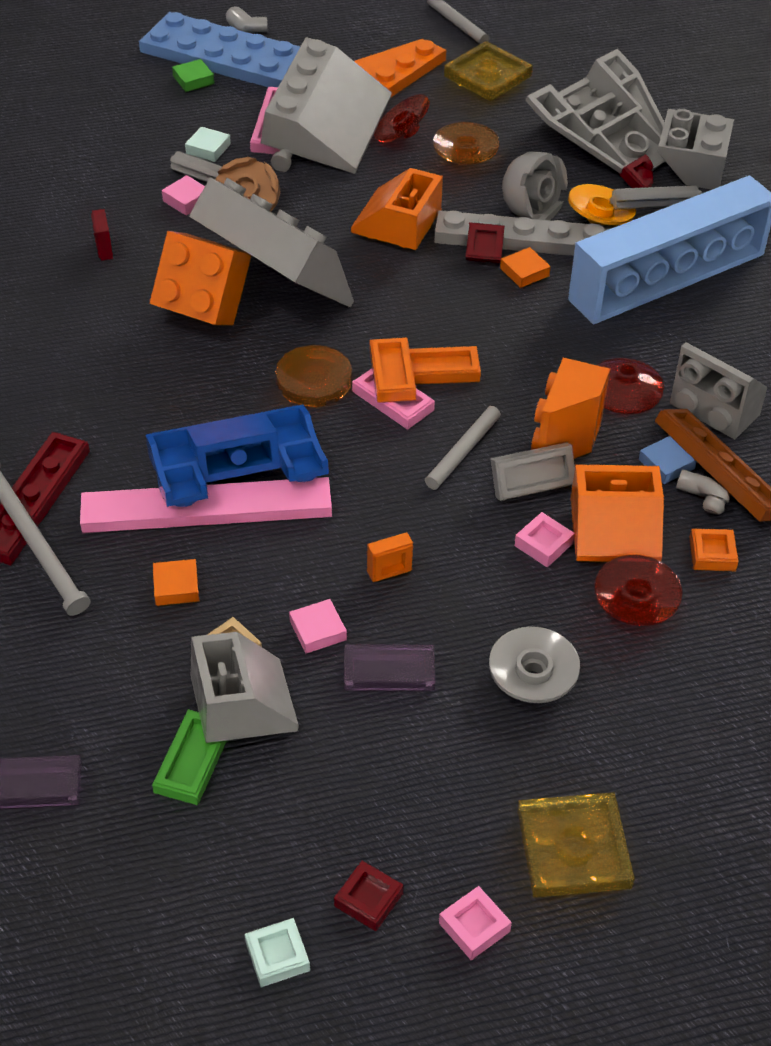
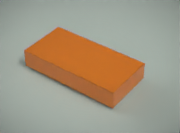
M408 338L370 340L369 350L377 403L416 400V386Z
M477 346L409 349L415 384L480 382L481 370Z

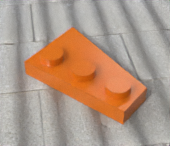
M420 39L354 62L391 91L392 97L446 61V49L434 44L432 41Z

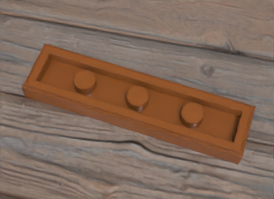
M688 409L661 410L655 422L759 522L771 521V487Z

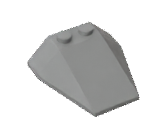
M618 49L596 59L587 77L557 92L549 84L528 95L525 99L548 126L619 173L623 167L645 154L653 164L652 171L666 164V161L657 152L664 120L639 71Z

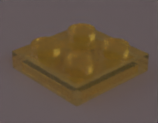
M485 41L444 65V76L480 95L482 98L492 101L530 78L533 65Z
M615 792L519 800L517 812L533 898L632 889L635 878Z

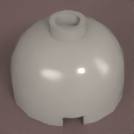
M527 152L515 158L508 166L502 182L503 199L507 207L518 217L538 220L553 219L563 204V201H558L561 190L567 191V170L563 160L558 156L545 152Z

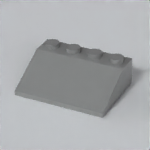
M306 37L265 110L261 144L279 150L286 149L292 154L355 174L389 103L392 92L336 46L326 44L318 39Z
M212 177L209 178L189 217L293 282L348 307L352 306L354 300L337 251L324 244L327 236L309 226H306L305 230L302 231L296 227L300 220L281 209L277 215L272 213L270 209L273 204L254 193L250 199L244 196L246 188L229 178H226L224 184Z

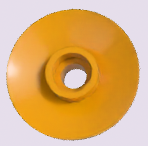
M594 184L578 185L570 190L568 196L571 207L587 218L590 223L622 225L632 221L636 214V209H614V206L610 204L613 189Z

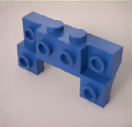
M303 404L145 434L148 455L157 473L158 487L167 507L173 505L185 507L194 504L198 500L208 499L206 483L281 468L289 482H308L315 479L316 476L329 474L328 459L317 439L310 413Z

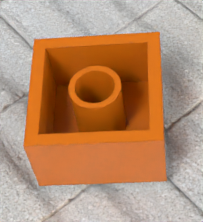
M167 231L149 304L213 325H234L252 255L243 250L188 233Z

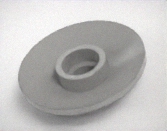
M521 627L507 632L495 642L490 652L489 669L494 682L509 696L529 703H546L557 700L572 690L579 677L580 659L574 646L559 633L542 627Z

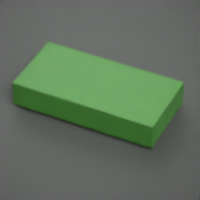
M187 710L152 784L153 793L195 805L199 804L227 740L205 742L199 712Z

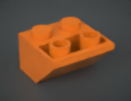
M409 168L377 188L352 225L351 233L416 250L438 216V211H441L443 176Z
M567 358L562 359L558 372H550L545 389V395L548 396L547 399H539L534 422L540 423V427L535 429L531 450L568 442L572 445L574 458L592 452L601 427L610 373L609 368Z
M575 465L570 499L573 532L575 533L576 561L661 563L664 494L660 467Z

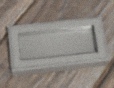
M568 442L491 458L495 496L500 501L573 485L575 471L572 445Z

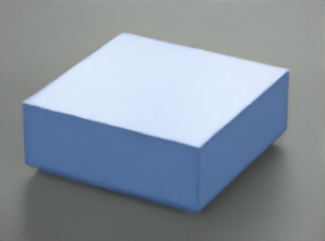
M671 436L641 449L639 461L645 466L660 467L663 484L678 478L682 469L687 471L694 470L697 462Z

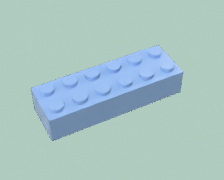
M749 175L576 242L568 300L594 325L764 255L771 227V192Z

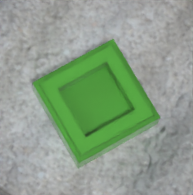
M202 59L172 67L173 77L185 92L214 84V74Z

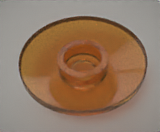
M473 122L448 124L439 129L433 139L434 149L442 158L459 164L485 162L497 154L500 145L499 137L492 129Z

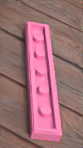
M329 477L315 478L308 482L273 480L207 485L208 499L198 500L194 504L185 507L175 505L167 507L159 488L81 493L82 533L332 517Z

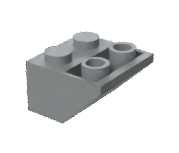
M668 109L657 152L685 185H696L699 188L711 190L718 188L721 185L734 119L725 118L717 114L692 113L686 109Z
M685 342L680 350L670 404L679 409H688L700 421L735 440L760 416L767 386Z
M238 632L191 637L190 676L206 743L298 731L299 724L278 657Z

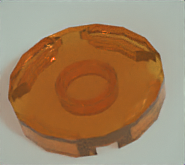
M308 345L297 347L286 353L279 360L275 372L276 384L282 390L283 396L288 401L298 405L303 404L308 407L325 406L326 401L335 398L336 402L342 399L351 388L352 367L348 358L340 351L327 346Z

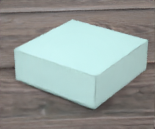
M200 127L185 143L186 154L216 162L231 145L230 135Z
M294 918L245 934V942L260 987L310 971V962Z

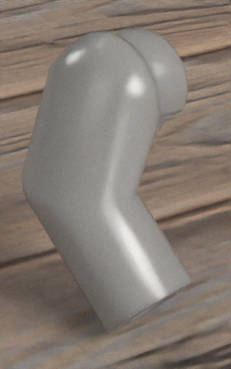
M236 6L227 10L226 20L229 25L237 30L247 33L268 32L267 17H251L243 9Z
M682 469L676 489L705 497L703 509L712 514H722L725 510V504L729 503L730 500L728 491L710 477Z

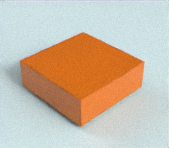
M531 247L501 258L500 269L520 288L550 276L551 266Z
M691 529L689 540L694 570L736 571L739 561L734 530Z
M408 532L367 544V573L372 582L412 570L413 541Z
M196 559L153 563L156 606L199 602Z

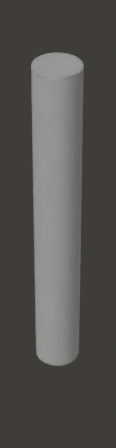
M427 0L428 5L482 46L488 43V34L443 0Z
M489 406L425 478V483L429 488L433 490L438 489L500 418L501 413L496 407Z

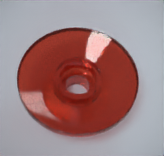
M424 94L413 95L389 110L380 120L374 132L377 141L387 143L401 137L409 138L419 130V123L429 109V98Z
M614 358L597 364V366L610 369L604 403L605 409L622 414H637L652 409L660 402L663 396L664 383L659 373L648 364L629 358Z
M625 555L607 562L599 570L594 587L598 603L610 616L621 622L637 626L655 625L671 618L681 604L683 593L681 582L671 568L659 560L642 555Z

